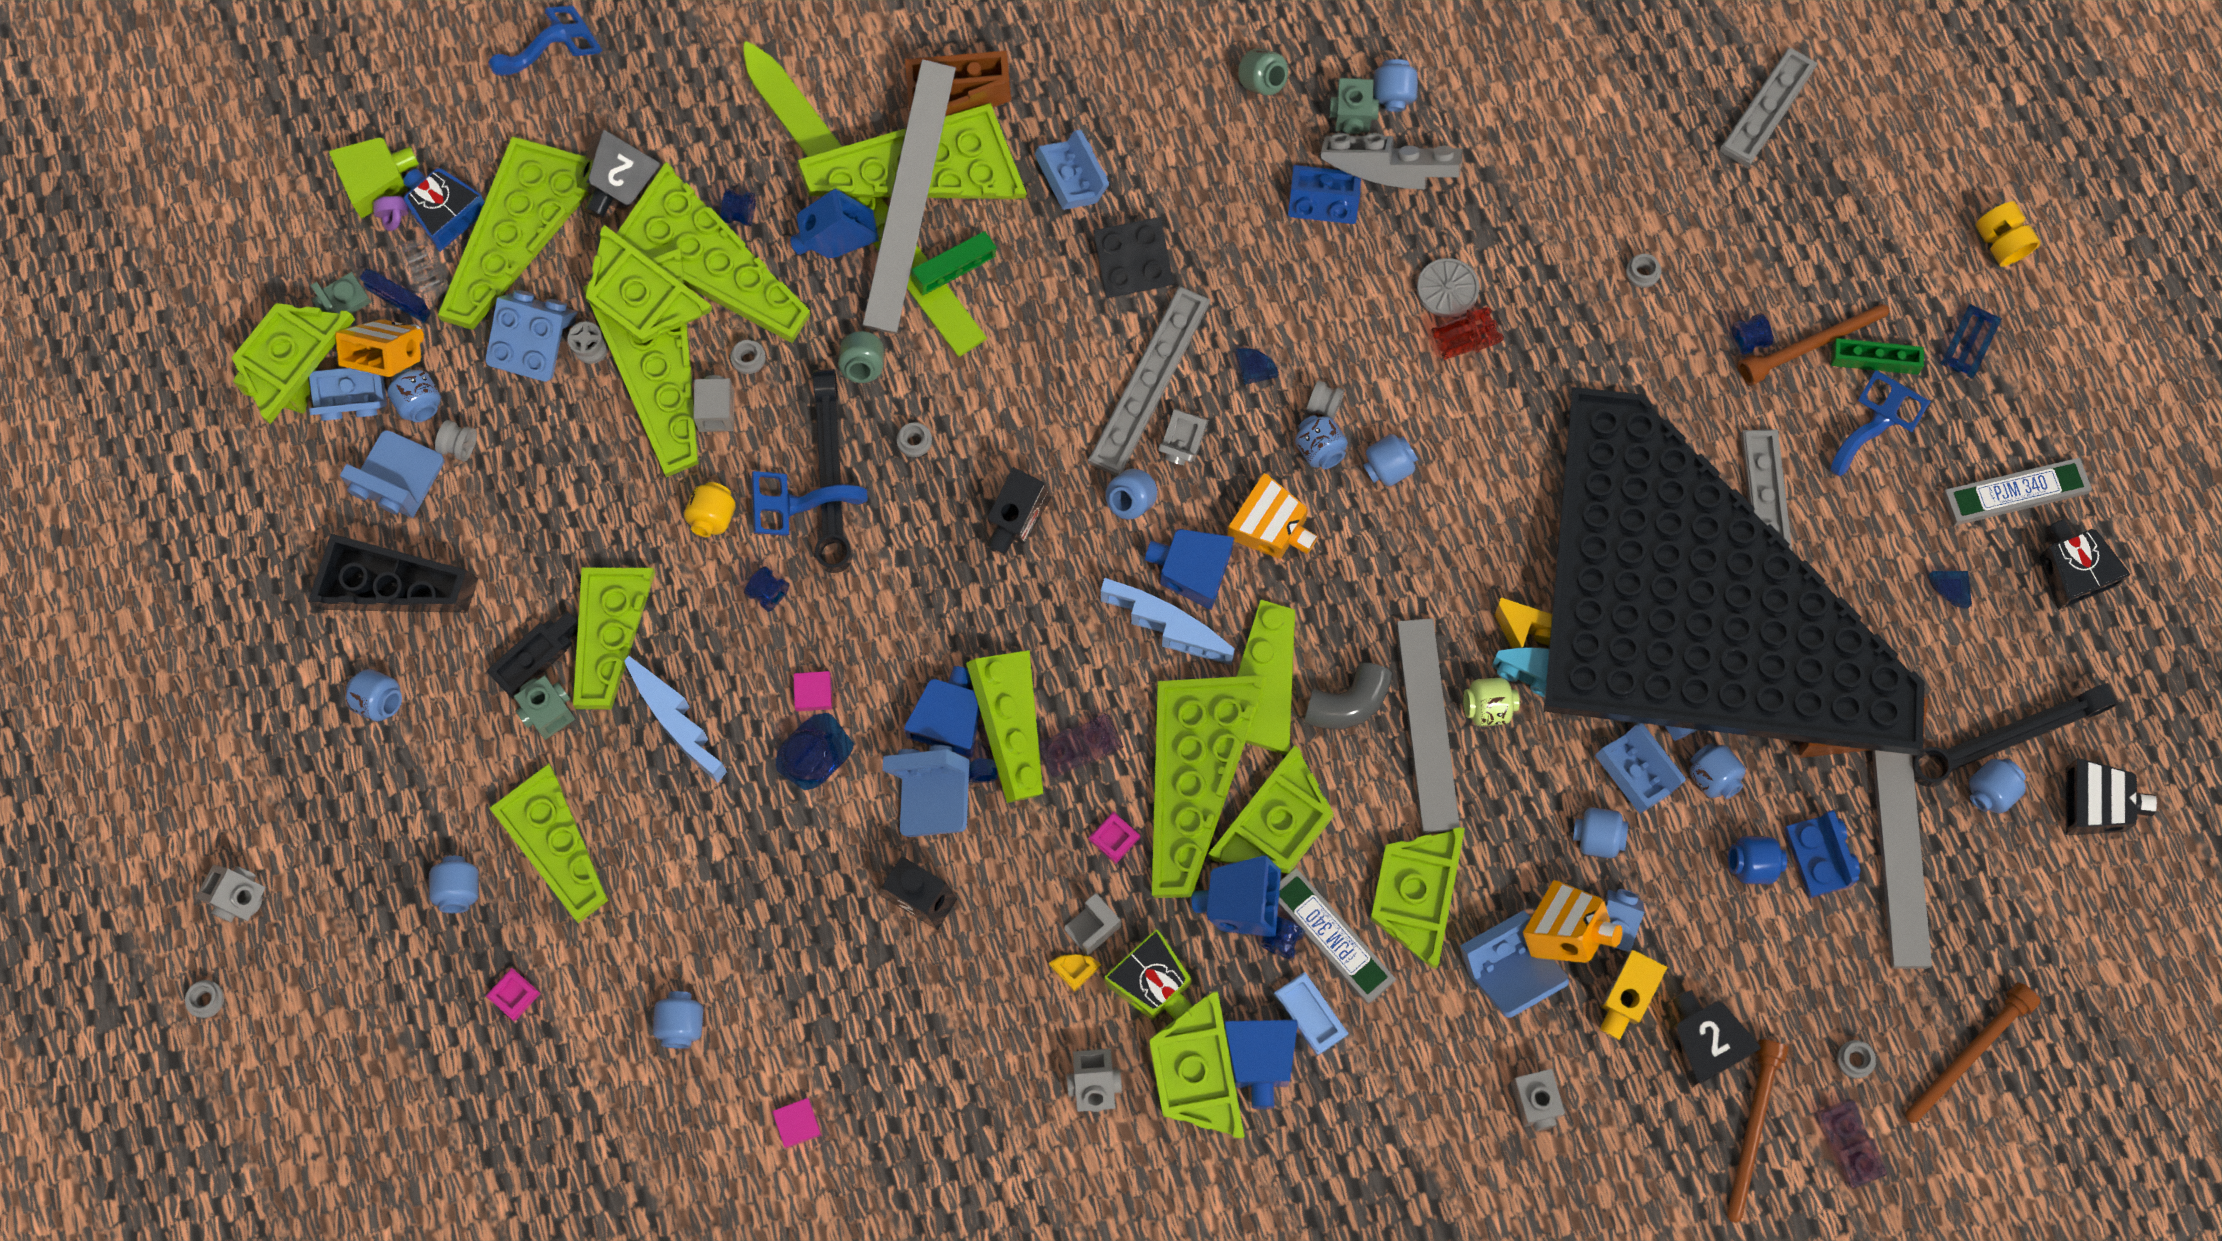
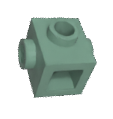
M1339 78L1337 97H1331L1330 118H1336L1335 131H1344L1352 135L1362 132L1369 133L1371 120L1378 119L1379 99H1373V80Z
M545 675L540 679L535 678L526 682L520 688V692L514 696L521 706L515 712L527 729L534 725L544 740L575 720L565 705L571 699L559 682L551 685Z

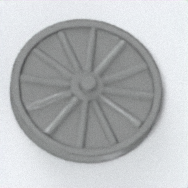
M1442 258L1429 263L1420 273L1417 282V295L1421 304L1432 314L1445 318L1458 317L1467 313L1475 305L1480 291L1479 280L1474 270L1466 263L1453 258Z

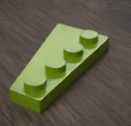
M654 568L581 569L573 706L575 709H612L626 667L624 660L630 654L656 573Z
M1260 600L1236 676L1264 675L1267 678L1245 743L1287 755L1290 746L1295 609Z
M550 763L490 807L496 818L578 924L609 901Z

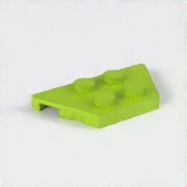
M604 225L602 227L600 244L592 267L593 274L585 297L588 303L642 343L711 312V304Z
M276 303L231 357L239 373L242 375L249 393L254 398L261 416L267 423L271 424L336 344L335 332L349 328L355 318L350 312L341 310L340 314L322 312L320 308L315 307L296 308L293 305Z
M1294 745L1212 848L1209 852V858L1213 861L1232 864L1259 856H1267L1281 869V873L1290 874L1334 817L1327 799L1322 795L1319 784L1313 773L1310 772L1297 746Z
M1461 827L1454 828L1446 833L1433 836L1429 834L1417 837L1412 841H1400L1385 845L1370 917L1371 921L1428 966L1435 969L1439 965L1465 828Z
M1218 990L1212 991L1149 1039L1163 1116L1190 1122L1195 1126L1209 1130H1217L1230 1134L1232 1137L1245 1138Z

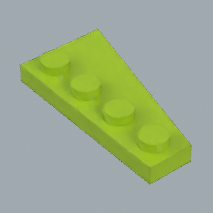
M1030 650L976 658L967 662V668L1007 803L1042 795L1043 785Z

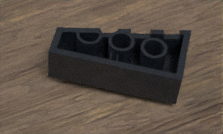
M330 534L308 602L321 610L468 613L478 578L465 569Z

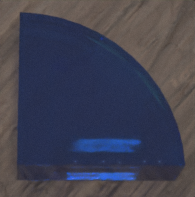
M1250 348L1236 349V356L1244 385L1278 377V369L1267 355Z
M1932 571L1929 574L1931 585L1935 591H1938L1953 606L1969 609L1972 601L1968 571Z
M977 758L969 763V783H994L998 779V771L994 760Z

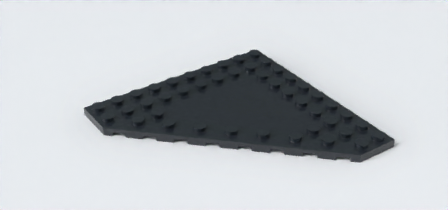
M1572 387L1543 712L1920 755L1923 751L1925 681L1915 671L1911 673L1897 659L1898 654L1878 633L1874 635L1860 621L1862 617L1842 597L1838 598L1824 584L1826 580L1806 560L1802 562L1789 548L1790 544L1771 524L1767 526L1755 514V508L1736 488L1732 490L1719 477L1720 472L1701 453L1698 455L1686 443V437L1668 419L1663 420L1652 408L1653 404L1643 394Z

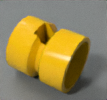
M2015 201L2006 202L1990 210L1975 224L1985 243H1992L1990 251L2000 267H2006L2027 257L2041 244L2032 227L2023 225L2025 216Z

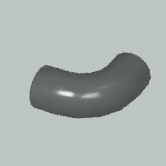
M1360 663L1357 666L1354 681L1346 692L1337 694L1313 688L1304 724L1319 728L1343 730L1364 723L1380 709L1390 688L1392 672L1377 664Z

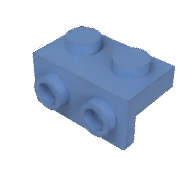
M1082 130L1073 131L1066 142L1039 146L1034 153L1063 210L1097 203L1109 186L1106 173L1097 161L1092 147L1086 140Z
M351 368L313 371L309 376L313 407L309 408L310 415L320 414L321 421L342 419V412L356 411V417L378 415V408L387 406L384 376Z
M1643 723L1636 724L1624 736L1605 746L1595 755L1639 814L1667 798L1686 780Z

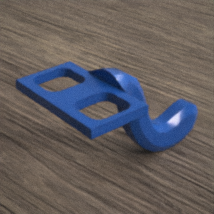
M574 6L549 7L544 12L552 24L540 32L527 48L513 57L497 54L489 60L488 65L491 71L498 76H507L520 72L532 64L547 46L554 42H564L573 56L598 54L602 52V49ZM555 13H569L576 24H562ZM571 38H585L592 49L577 48Z
M1875 370L1858 399L1859 402L1874 411L1873 419L1870 423L1856 429L1844 440L1832 461L1831 472L1837 476L1845 474L1859 448L1868 440L1877 437L1894 424H1898L1913 432L1931 401L1880 371ZM1877 379L1891 386V392L1882 405L1872 402L1867 397L1869 390ZM1907 396L1921 404V409L1911 423L1897 415L1898 408Z
M758 471L751 473L753 530L757 534L788 536L789 517L796 513L808 511L816 506L832 501H843L851 504H862L868 501L867 489L855 485H830L813 490L804 496H794L788 493L787 474ZM759 478L778 479L780 482V496L762 495L759 489ZM761 511L779 512L781 515V530L764 529L761 526Z

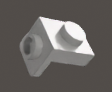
M1174 409L1163 443H1160L1158 451L1166 453L1165 460L1179 465H1184L1185 461H1194L1209 420Z

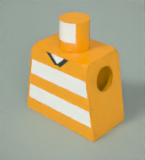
M381 319L335 332L338 366L391 377L420 362V344L424 340V333L416 324L407 325Z
M1263 473L1228 526L1227 536L1234 538V542L1278 559L1282 558L1290 545L1308 554L1318 539L1317 535L1302 527L1307 518V507L1266 473Z
M1553 880L1525 927L1523 934L1531 957L1586 963L1592 959L1600 944L1617 947L1622 938L1621 925L1610 923L1605 902L1601 898L1560 881Z

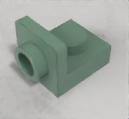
M353 272L321 289L317 282L311 284V287L317 294L311 300L322 312L340 314L342 310L353 314L372 303Z

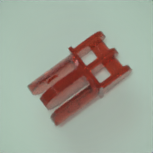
M1484 307L1473 312L1467 310L1465 317L1439 325L1430 330L1433 338L1438 339L1437 346L1440 351H1443L1441 355L1444 361L1473 350L1479 353L1480 350L1503 341V334L1498 333L1496 329L1498 326L1497 321L1492 320L1490 316L1492 313L1490 307ZM1481 320L1482 324L1476 325L1475 321ZM1487 333L1488 337L1482 338L1481 334Z

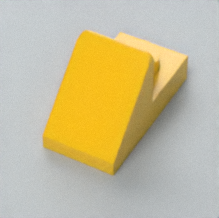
M1500 598L1495 617L1512 649L1523 648L1528 633L1534 635V639L1537 642L1549 645L1552 614Z

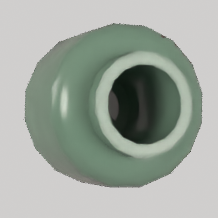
M1254 48L1242 57L1238 76L1245 89L1261 95H1274L1284 87L1288 79L1289 70L1287 62L1282 55L1267 49Z
M865 331L853 332L847 335L841 342L838 358L839 370L843 376L856 383H869L877 379L882 373L884 366L885 350L882 341L876 335Z

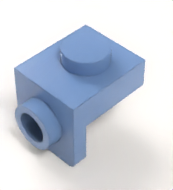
M1618 889L1617 892L1608 890L1605 896V905L1610 923L1618 924L1622 927V938L1619 945L1615 948L1629 952L1632 949L1645 912L1644 902L1639 900L1637 894L1629 890Z

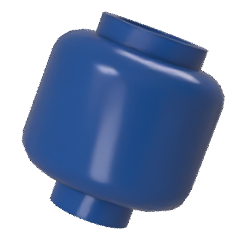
M1742 836L1729 849L1728 867L1730 872L1735 874L1741 883L1770 885L1778 880L1781 872L1786 870L1787 854L1785 850H1781L1775 838L1769 836Z

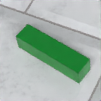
M983 231L911 270V280L921 295L924 296L996 257V245L986 231Z
M1836 338L1831 346V366L1919 375L1924 367V347Z

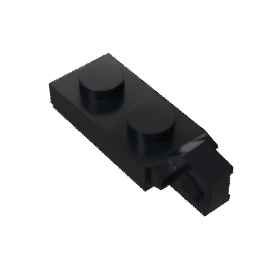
M567 611L555 623L551 620L544 624L540 622L486 672L514 699V696L520 692V688L526 682L539 677L572 645L569 639L578 632V621Z

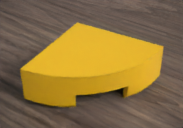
M1078 954L1062 955L1048 963L1054 972L1074 992L1102 967L1094 958Z

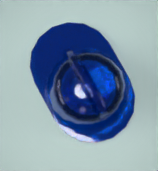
M822 713L814 715L800 725L783 742L777 752L775 763L777 771L803 790L817 788L847 760L853 751L854 743L832 714Z

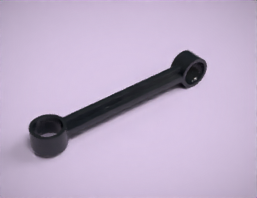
M835 369L813 370L820 488L841 484L837 413L838 389ZM832 501L821 504L822 538L816 544L815 555L818 564L823 570L829 573H840L850 566L853 554L848 540L844 537L842 501ZM839 543L845 546L847 554L840 563L828 564L822 559V552L829 544Z
M2105 683L2089 689L2071 700L1946 750L1938 747L1924 748L1920 755H1916L1913 758L1914 779L1925 787L1938 786L1955 769L2082 718L2088 719L2117 706L2119 701L2110 684ZM1925 755L1937 758L1943 767L1941 777L1932 779L1925 776L1919 768V759Z

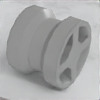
M587 321L579 322L569 331L567 337L568 345L580 361L594 364L605 358L609 346L597 325ZM591 342H595V344H593L591 347H589V349H587L588 345L591 344Z
M1318 380L1311 394L1306 413L1312 415L1319 413L1335 419L1345 390L1339 387L1335 389L1329 388L1325 382Z
M446 420L441 425L436 436L435 450L442 455L453 454L457 460L465 462L469 459L476 444L477 431L469 426L464 428L458 427L456 422Z

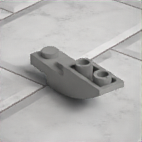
M1337 133L1332 136H1325L1321 150V159L1344 172L1370 182L1400 188L1425 189L1428 177L1460 176L1462 149H1453L1450 146H1438L1436 148L1403 146L1401 148H1394L1393 136H1383L1379 133H1371L1366 136H1349L1345 133Z

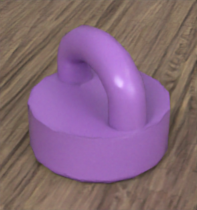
M382 197L372 203L374 216L382 218L383 227L387 231L396 230L400 225L401 216H406L409 213L403 197Z

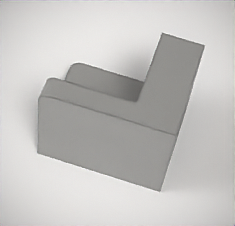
M1095 893L1085 902V909L1064 927V930L1086 956H1089L1121 928V920L1100 896Z

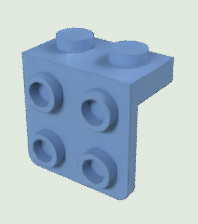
M514 290L512 294L498 297L486 354V363L491 367L544 382L551 380L554 375L562 330L575 324L578 311L567 309V303L559 300L546 299V302L535 300L533 293L522 290Z
M387 430L380 434L361 469L346 464L340 477L348 486L347 491L356 498L364 501L367 498L377 502L381 508L392 514L397 515L400 512L413 518L444 465L445 459L442 454Z
M944 745L931 746L929 751L920 752L915 749L898 750V755L883 756V771L902 779L900 833L902 835L917 837L958 833L966 829L970 759L952 752L951 747Z
M1524 910L1460 945L1469 977L1502 1015L1508 1018L1519 1014L1569 984L1567 974L1554 960L1531 957L1523 934L1531 917Z

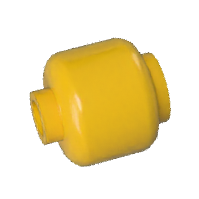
M708 482L705 485L697 486L692 491L685 507V521L691 526L692 532L701 537L722 534L728 528L736 509L735 500L731 496L730 490L721 484Z

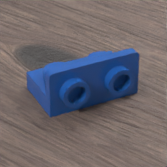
M1294 165L1288 216L1292 218L1355 224L1360 199L1361 178L1342 170Z
M1834 810L1825 812L1821 817L1788 825L1784 828L1808 898L1849 888L1859 880V862L1856 856L1849 852L1845 841L1847 839L1845 824L1840 818L1837 819Z

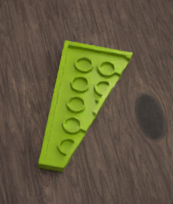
M991 103L945 116L927 198H1026V190ZM906 128L798 160L797 166L808 195L824 196L830 191L837 189L849 197H891Z
M512 136L439 310L438 317L441 321L474 330L496 304L497 298L503 296L590 194L578 186L585 156Z
M665 162L616 234L649 259L680 247L685 286L793 343L809 319L810 310L783 282H779L769 272L766 264L759 257L756 258L746 248V244L711 207H707L695 195V191L687 182L684 183L674 173V169Z
M680 247L651 259L684 284L682 251ZM588 285L583 287L585 294L587 293ZM591 305L666 478L698 465L688 324L686 323L642 343Z
M1264 675L1158 681L1152 896L1155 898L1192 897L1267 682V678Z

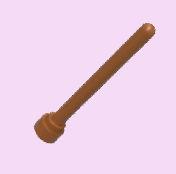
M1880 304L1768 356H1748L1738 362V371L1748 386L1755 385L1765 380V376L1769 374L1771 369L1828 344L1836 338H1841L1887 317L1890 309L1886 304Z
M2017 982L2007 992L2006 1006L1909 1107L1905 1113L1907 1121L1910 1123L1918 1122L2017 1016L2023 1017L2025 1014H2031L2041 1004L2040 998L2031 988L2021 982Z
M1766 1039L1758 1040L1761 1049L1755 1053L1758 1057L1757 1063L1761 1066L1727 1211L1728 1219L1734 1223L1739 1222L1743 1217L1775 1071L1780 1069L1781 1063L1786 1062L1789 1049L1787 1045Z

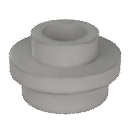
M1650 254L1634 256L1626 267L1628 280L1640 288L1653 286L1661 275L1659 262ZM1645 268L1648 270L1649 275H1641L1637 272V269Z
M742 340L733 347L730 360L738 372L753 374L763 367L766 355L759 343L752 340ZM746 354H753L755 356L750 362L742 361L743 356Z
M909 423L899 430L897 445L899 450L906 456L919 457L927 453L931 448L932 435L925 425ZM913 436L921 438V442L918 445H910L908 440Z
M210 980L194 983L188 989L185 996L187 1010L198 1018L214 1016L220 1011L224 1003L222 988ZM205 993H210V1003L206 1006H201V996Z
M1851 1040L1839 1048L1837 1064L1846 1076L1860 1079L1868 1076L1874 1070L1876 1056L1873 1049L1867 1043L1860 1040ZM1851 1053H1856L1861 1057L1862 1064L1857 1067L1851 1064L1849 1060Z

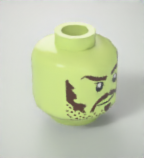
M1505 678L1477 679L1471 683L1469 689H1465L1463 695L1465 715L1467 718H1472L1477 726L1505 725L1511 721L1513 711H1518L1520 706L1518 691L1516 689L1512 690Z

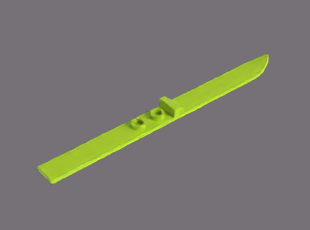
M745 41L743 44V54L747 74L752 84L806 156L810 157L842 147L785 70L766 52L754 44ZM851 197L873 210L879 241L874 242L873 245L879 251L888 206L881 197ZM917 245L911 270L928 261ZM910 272L907 290L958 358L987 340L986 335L947 284L922 296L912 282Z

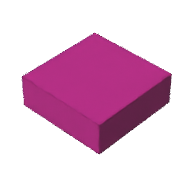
M830 671L794 673L796 712L832 709Z
M1114 811L1088 837V840L1115 865L1140 839V835Z
M511 968L489 991L486 997L515 1022L541 993Z
M809 1098L772 1111L785 1149L822 1135Z

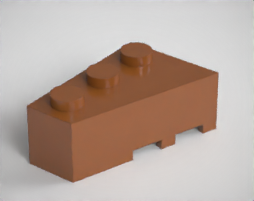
M1007 50L905 59L909 115L922 59L956 68L945 116L989 103L994 108L1011 101Z

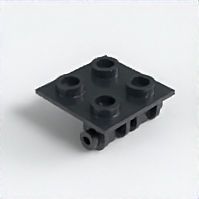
M1161 217L1093 230L1095 238L1094 247L1099 258L1106 298L1174 285Z

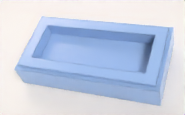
M1306 972L1274 992V996L1290 1019L1297 1020V1029L1316 1056H1319L1348 1036L1349 1033Z

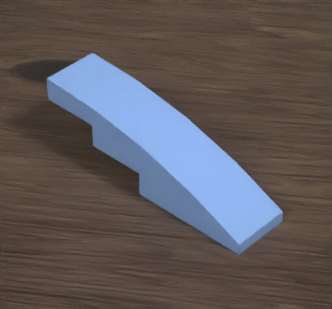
M1104 578L1101 588V602L1132 610L1131 624L1163 632L1162 647L1232 665L1234 648L1205 624L1176 606L1149 593Z
M628 656L624 662L641 696L665 732L691 761L718 783L727 771L722 762L702 748L708 738L700 727L684 716L685 712L690 708L686 699Z

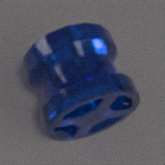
M726 189L721 204V219L729 224L733 221H739L743 226L750 227L756 209L755 193L737 194L733 189Z
M1762 313L1753 315L1746 322L1743 320L1733 322L1732 335L1743 355L1752 353L1754 348L1759 346L1762 348L1772 346L1773 332L1771 325Z
M764 566L751 577L745 587L744 594L750 599L760 601L761 607L765 611L770 612L786 596L790 585L784 579L774 577L773 571L769 567Z
M1277 916L1276 936H1263L1260 945L1267 951L1285 959L1293 960L1297 952L1295 945L1297 941L1303 939L1306 931L1294 922Z

